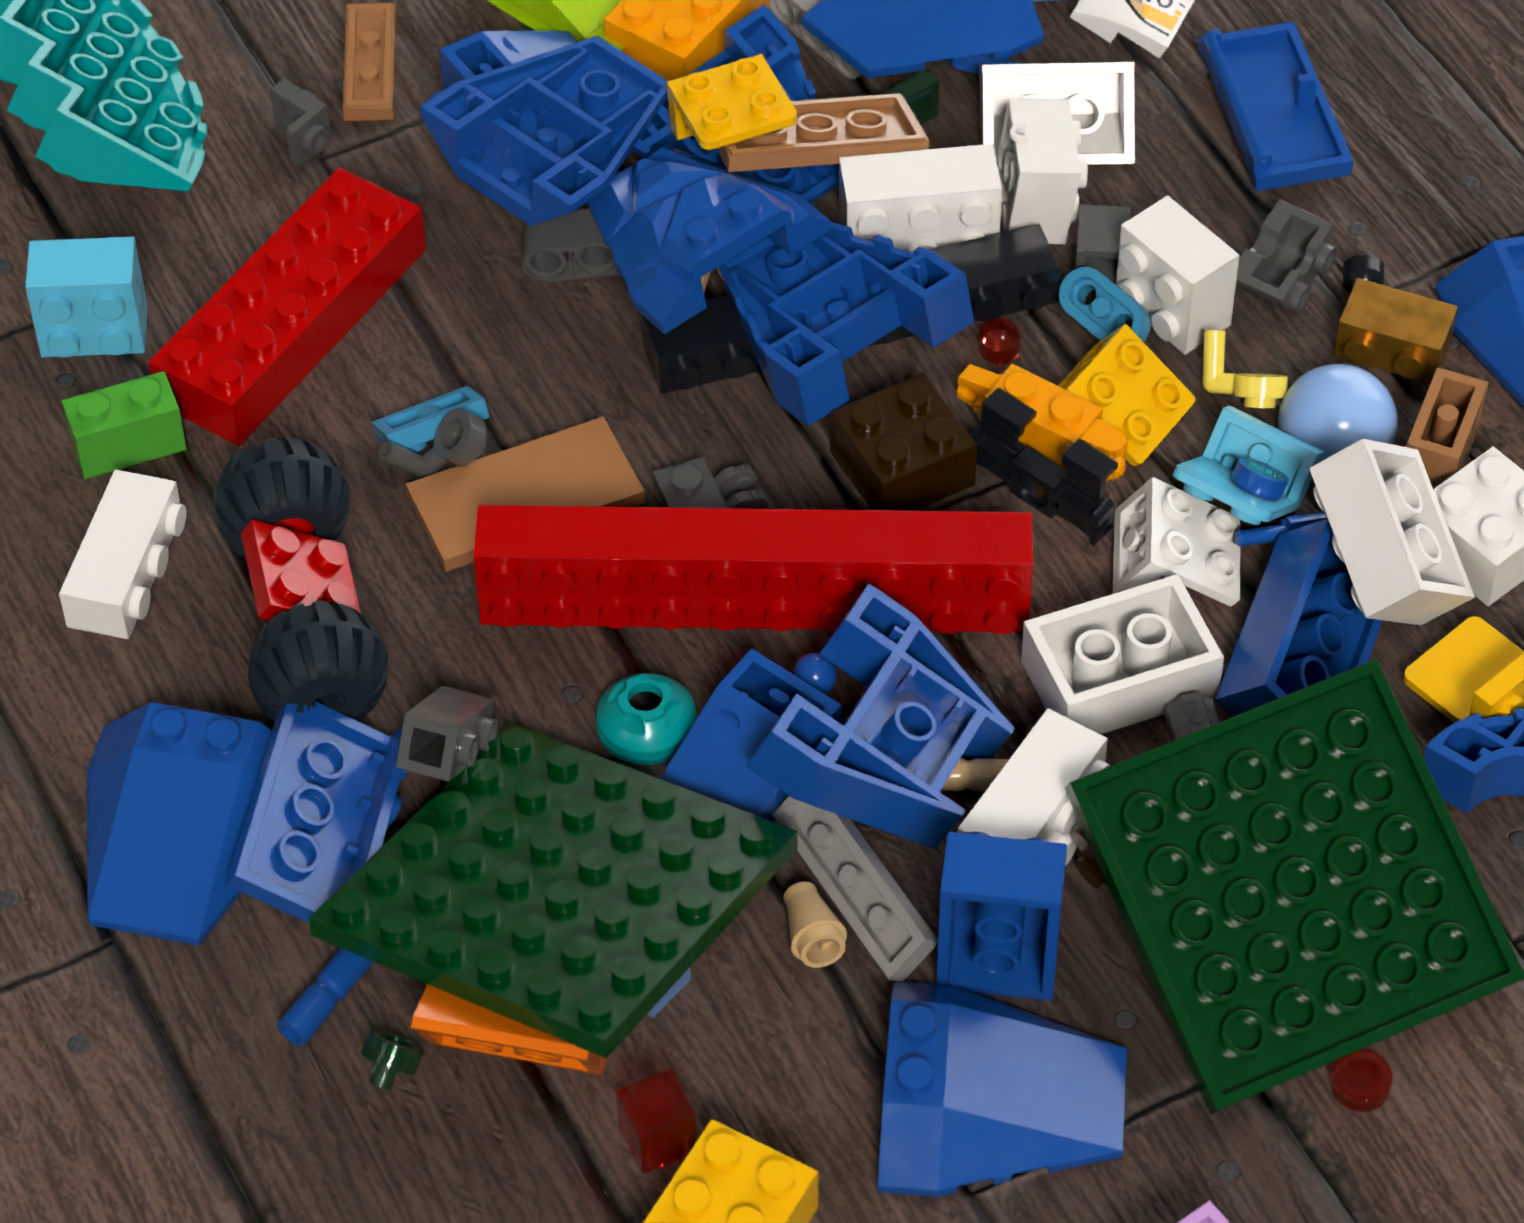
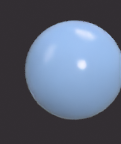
M1329 364L1306 372L1291 385L1281 402L1277 426L1279 430L1324 451L1321 462L1361 439L1394 445L1398 430V417L1389 391L1374 375L1364 369L1348 364Z

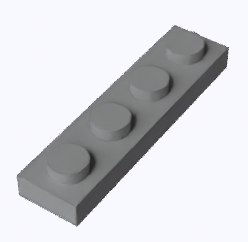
M788 796L772 816L778 824L797 831V851L886 977L889 980L903 982L938 944V939L851 819Z

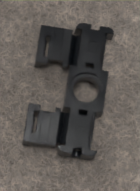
M997 388L982 402L981 425L970 434L977 443L976 464L990 470L1010 485V493L1052 519L1055 515H1058L1090 536L1089 544L1095 545L1113 528L1115 504L1110 497L1104 501L1106 479L1118 468V462L1080 438L1062 454V464L1067 467V470L1030 446H1027L1020 453L1023 449V444L1018 439L1023 435L1024 428L1036 417L1037 411L1001 388Z

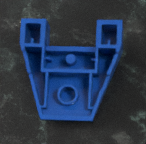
M831 222L832 230L791 256L767 236L717 267L719 276L776 403L807 426L825 417L830 411L837 409L850 400L842 362L893 330L902 326L934 348L973 324L974 317L966 274L933 251L918 247L914 253L894 248L892 239L879 235L873 241L853 236L851 227Z

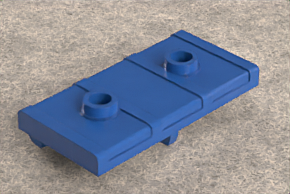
M1294 22L1223 34L1220 29L1207 32L1203 37H1199L1198 51L1206 64L1216 89V95L1219 102L1222 103L1233 130L1234 139L1240 147L1256 191L1343 177L1352 173L1354 160Z

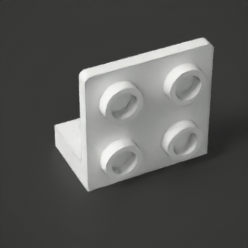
M1152 477L1115 509L1112 594L1160 580L1162 576L1169 577L1178 574L1184 586L1228 606L1235 605L1240 600V546L1235 543L1234 535L1237 530H1240V519L1228 511Z

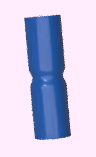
M340 948L318 974L316 982L306 988L278 1021L277 1028L279 1032L294 1045L305 1046L335 1010L337 1002L347 996L374 962Z

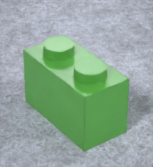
M165 371L61 400L70 442L84 480L112 472L115 469H123L187 450L180 410Z

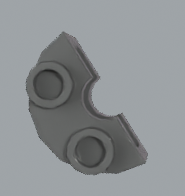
M1279 199L1261 225V231L1254 246L1250 250L1245 249L1239 257L1236 286L1282 308L1300 313L1310 298L1311 284L1317 274L1326 275L1335 261L1338 248L1330 244L1334 224Z

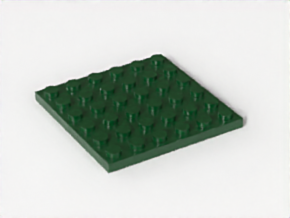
M1377 659L1072 781L1064 788L1211 1114L1524 979V971Z
M510 722L496 735L494 740L488 743L490 747L487 752L481 750L471 767L466 766L461 773L448 782L309 917L311 936L607 1059L798 849V834L794 829Z

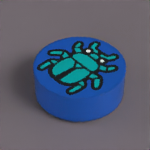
M1240 458L1231 476L1233 482L1239 488L1268 500L1280 499L1289 481V478L1278 469L1250 458Z

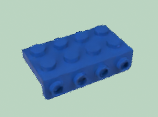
M315 701L317 707L310 706L309 712L306 705H303L304 713L296 712L298 704L287 703L277 714L225 884L309 923V917L386 843L384 841L386 830L395 820L402 803V797L396 795L399 783L409 772L396 768L403 726L390 737Z

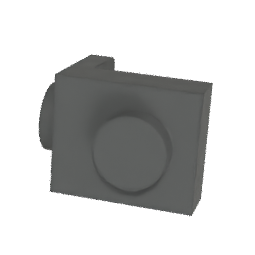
M283 78L270 89L274 120L277 126L286 131L290 162L299 167L313 155L321 153L327 144L332 141L328 106L318 100L311 91L301 89Z

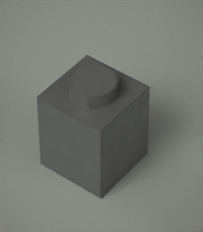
M1079 205L1075 269L1080 267L1094 268L1116 284L1121 225L1131 218V207Z

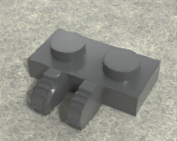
M703 457L653 471V485L663 507L766 509L768 504H770L762 489L758 490L755 488L751 490V488H754L758 478L750 465L743 464L737 467L725 468L714 479ZM730 498L726 503H725L724 500H723V499Z

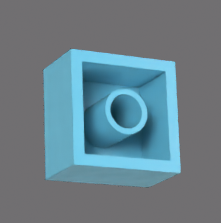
M135 237L29 241L25 288L41 357L145 353L148 305Z

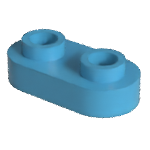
M1080 267L1071 271L1062 281L1059 289V301L1062 308L1099 340L1121 327L1125 321L1132 319L1131 330L1145 342L1151 327V320L1147 310L1107 276L1094 268ZM1096 290L1095 300L1086 305L1085 299L1087 294Z

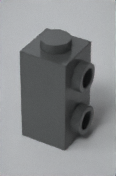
M441 686L405 713L396 768L450 782L466 766L471 767L477 754L481 750L487 752L490 747L488 743L495 739L498 731V720L492 718L495 699Z

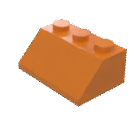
M428 984L413 1014L410 1028L434 1045L604 1075L606 1058Z

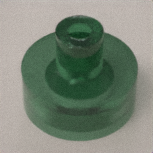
M369 1030L361 1050L362 1056L376 1063L369 1082L380 1088L391 1090L398 1072L410 1075L417 1073L425 1050L400 1036L380 1030Z

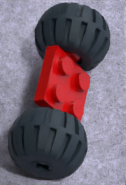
M286 437L282 441H278L277 438L263 440V444L258 446L253 443L242 449L241 453H236L226 463L214 490L213 514L217 527L229 546L246 559L258 617L269 620L257 634L249 655L248 680L259 706L274 721L277 714L287 703L298 704L296 712L304 713L303 705L307 706V711L309 712L310 706L317 707L315 701L360 721L367 713L373 710L381 698L387 683L388 654L385 643L375 626L361 614L345 544L336 542L337 538L341 535L349 513L348 485L336 462L321 448L308 441Z

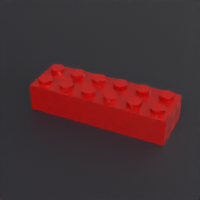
M339 167L148 361L151 375L165 371L178 404L180 416L240 447L426 250L422 207Z

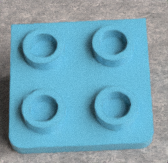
M1227 406L1220 413L1203 456L1176 465L1173 477L1185 483L1183 489L1188 494L1205 501H1213L1215 498L1231 506L1230 513L1236 518L1253 525H1260L1262 521H1272L1300 508L1313 478L1309 468L1320 462L1324 451L1232 406ZM1240 458L1254 459L1284 473L1289 478L1282 497L1277 500H1268L1239 488L1231 478Z

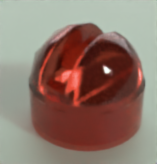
M994 319L982 328L979 336V353L984 360L992 364L1003 365L1013 362L1019 356L1021 336L1014 323L1008 319Z

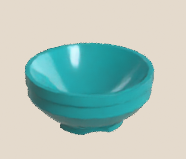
M638 673L619 679L603 693L596 711V730L604 748L624 762L636 765L659 764L673 758L695 723L697 712L692 696L678 681L657 673ZM644 691L655 693L662 699L658 707L649 711L637 710L630 705L629 701L635 694Z

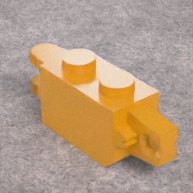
M1013 363L1003 374H996L969 364L958 377L957 398L972 406L973 411L980 416L982 402L997 388H1001L1037 411L1036 417L1024 428L1023 435L1018 439L1023 444V449L1020 453L1027 446H1030L1067 470V467L1062 464V454L1080 438L1118 462V468L1106 481H1114V479H1119V476H1123L1126 468V459L1123 458V454L1125 455V450L1128 447V437H1125V433H1122L1120 429L1116 430L1115 426L1102 421L1103 408Z

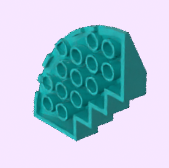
M0 0V80L18 85L7 111L20 117L30 127L46 131L35 157L49 164L53 170L60 174L69 175L83 182L189 191L202 166L205 155L203 141L207 135V124L202 123L200 116L204 107L203 100L196 82H185L177 68L183 61V56L172 40L160 37L158 32L150 25L153 15L139 0Z

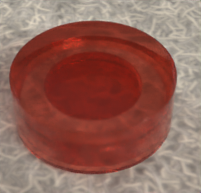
M1358 1050L1336 1061L1331 1078L1332 1093L1341 1105L1357 1112L1373 1111L1381 1107L1389 1097L1393 1080L1392 1070L1386 1060L1380 1055L1367 1050Z

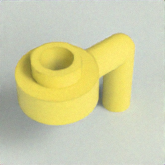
M1204 330L1203 388L1209 393L1231 394L1237 397H1244V407L1276 408V398H1284L1287 392L1288 376L1224 373L1226 331Z

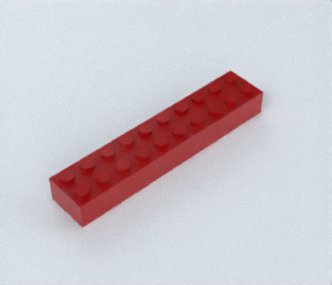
M478 505L474 567L480 624L501 627H513L516 625L553 626L556 628L599 626L612 629L661 627L669 630L679 628L733 630L739 628L772 629L776 631L809 629L834 632L843 617L870 583L915 614L929 631L945 634L954 632L1023 633L1024 621L1029 620L1033 574L1032 512Z

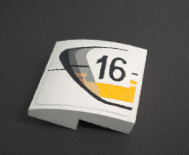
M1079 0L1070 18L1109 43L1113 41L1119 32L1160 59L1170 45L1194 0Z

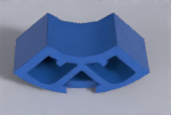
M1514 709L1513 715L1494 716L1483 719L1480 713L1455 722L1432 739L1426 746L1424 760L1444 801L1468 813L1482 801L1501 795L1524 796V709Z

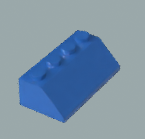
M1328 518L1279 534L1215 698L1232 717L1366 664L1369 661L1383 620L1365 618L1364 613L1356 606L1351 594L1353 583L1345 563L1341 561L1334 550L1332 543L1334 533Z

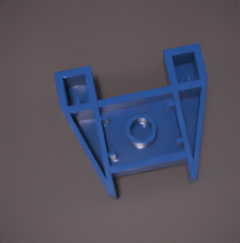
M869 583L843 617L820 652L821 656L866 686V689L843 725L796 693L746 766L795 800L935 849L966 811L940 793L961 756L965 754L971 759L992 758L1010 737L1015 728L915 614Z

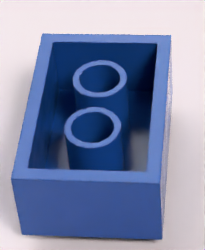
M948 832L940 890L936 984L953 985L973 993L1053 1001L1067 844L1054 843L1042 838L1015 839L995 837L983 832Z

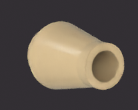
M810 882L793 884L785 891L783 896L787 907L792 953L809 967L821 968L829 966L844 954L847 931L820 897L814 884Z

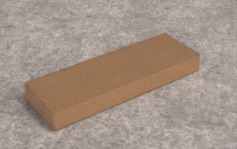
M395 3L346 4L343 86L344 121L394 120L397 18Z

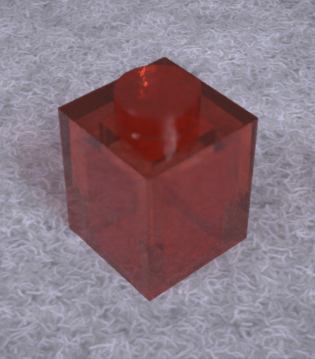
M672 1068L616 1090L619 1129L642 1175L688 1156L697 1142L696 1115Z

